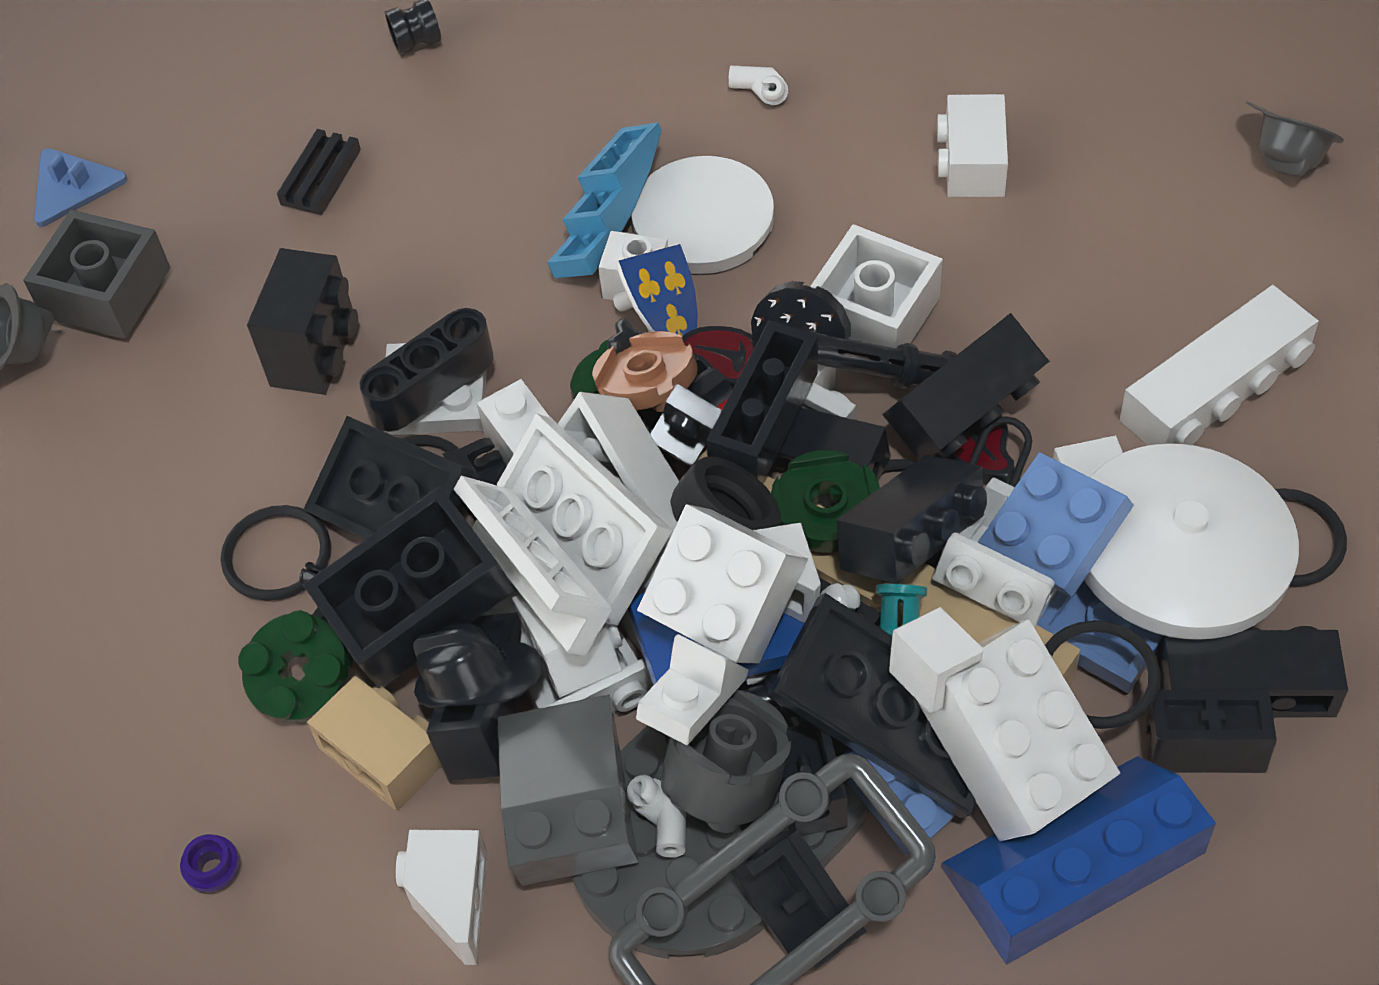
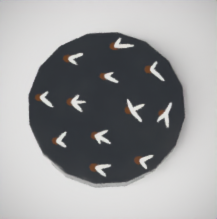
M790 281L775 286L757 304L751 319L752 340L756 346L769 320L803 331H815L819 334L849 339L851 336V323L843 305L829 291L819 286L814 289L803 285L805 282Z

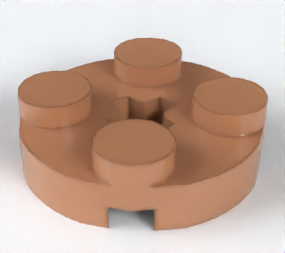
M656 331L642 333L629 338L631 347L617 353L613 346L600 356L592 372L599 394L629 398L635 410L652 408L654 411L663 412L665 403L676 384L687 389L695 379L698 370L690 344L688 346L684 345L682 336L673 332Z

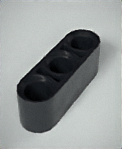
M471 308L457 309L447 314L362 375L360 391L369 420L374 427L387 432L398 431L406 427L491 365L494 358L486 318L483 314Z

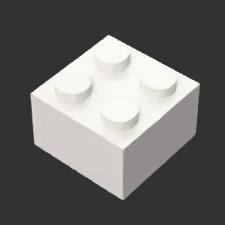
M853 224L810 287L815 289L819 286L829 291L843 305L851 323V336L849 339L897 348L900 344L912 342L938 302L941 293L943 259Z
M686 504L637 611L735 663H760L808 558L711 509Z

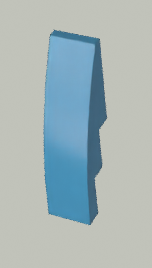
M658 122L621 128L577 177L585 194L562 219L570 236L547 262L555 279L593 275L599 267L610 232H622L636 206L651 169L662 132Z

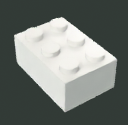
M1029 619L998 631L978 643L983 648L982 660L946 678L942 709L931 714L917 700L999 841L1036 833L1121 774Z

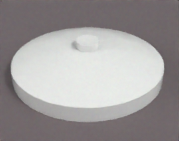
M1167 443L1143 446L1124 452L1103 464L1090 477L1128 496L1134 504L1084 579L1092 592L1107 607L1122 618L1143 629L1169 637L1199 640L1230 636L1256 625L1274 611L1282 601L1298 564L1299 539L1297 528L1287 505L1278 492L1261 475L1247 465L1228 455L1208 448Z

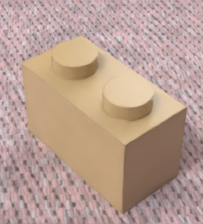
M355 675L307 721V724L321 751L394 810L398 811L442 766L426 733L429 722L419 715H415L412 719L399 710V703L384 687L378 688L376 685L371 688Z

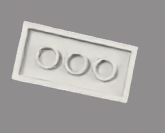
M536 414L499 479L497 486L511 489L516 493L612 607L613 610L605 623L618 625L673 529L552 418Z

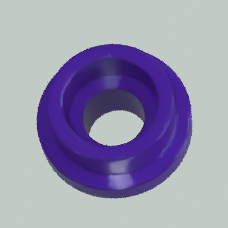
M211 834L198 836L183 851L180 861L182 877L196 891L214 892L227 886L236 876L240 864L239 854L233 843L225 837ZM214 859L220 860V863L214 869L202 872L207 862Z

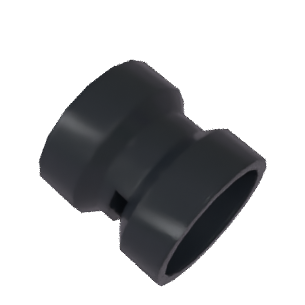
M429 0L414 1L412 7L405 10L396 7L385 11L388 29L399 54L411 51L417 43L425 42L432 44L441 41L438 21Z

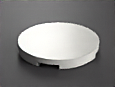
M694 156L671 162L647 177L631 217L634 234L668 239V247L681 244L690 273L710 274L732 269L753 257V252L764 242L768 234L772 232L774 204L768 185L753 169L728 158Z

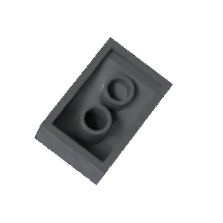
M610 694L498 717L501 812L509 868L522 886L638 863Z

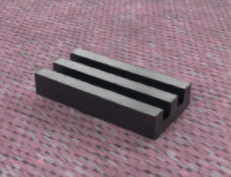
M316 129L277 192L280 205L322 215L361 150L358 138L350 136L347 141H343L342 134L333 132L331 137H327L325 130ZM335 153H339V155L337 156L336 160L334 161L333 165L327 173L326 168L328 167ZM320 185L312 199L308 200L315 186Z

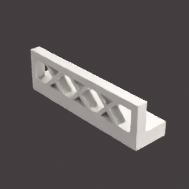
M461 475L454 490L477 518L472 527L474 532L566 652L586 656L612 612V607L513 490Z

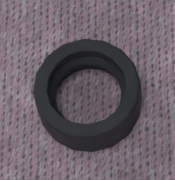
M703 457L694 462L673 490L670 500L673 514L677 521L686 504L711 509L751 530L779 526L781 518L777 501L761 481L736 463L719 457Z

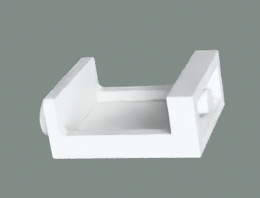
M993 477L985 488L987 492V505L984 516L960 534L952 533L947 540L932 579L1018 622L1029 619L1035 628L1058 590L1053 588V579L978 543L1015 488Z

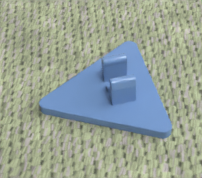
M50 148L42 150L34 214L37 226L44 227L67 215L70 209L76 210L124 185L127 182L125 172Z

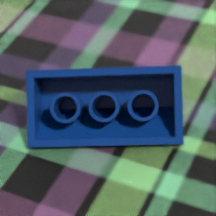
M1136 756L1117 767L1121 774L1036 833L999 841L997 836L993 834L942 862L941 868L1006 965L1205 854L1216 822L1180 775Z

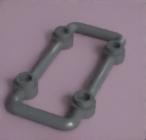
M854 753L842 754L832 759L815 774L801 772L788 777L781 786L779 802L672 888L660 886L644 892L636 905V917L620 928L612 937L609 946V960L625 985H656L632 951L651 935L663 937L678 931L686 921L687 907L794 821L810 822L820 818L828 808L830 802L829 793L848 778L854 780L909 850L911 856L892 872L875 871L867 874L857 886L856 900L750 985H790L871 920L884 922L898 916L905 906L906 892L924 879L933 869L936 859L935 847L930 837L875 767L863 756Z

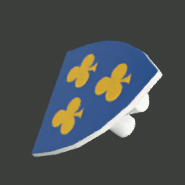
M681 244L615 262L625 288L624 291L614 295V305L619 311L624 312L634 308L646 325L648 332L666 331L682 336L697 328L696 292Z

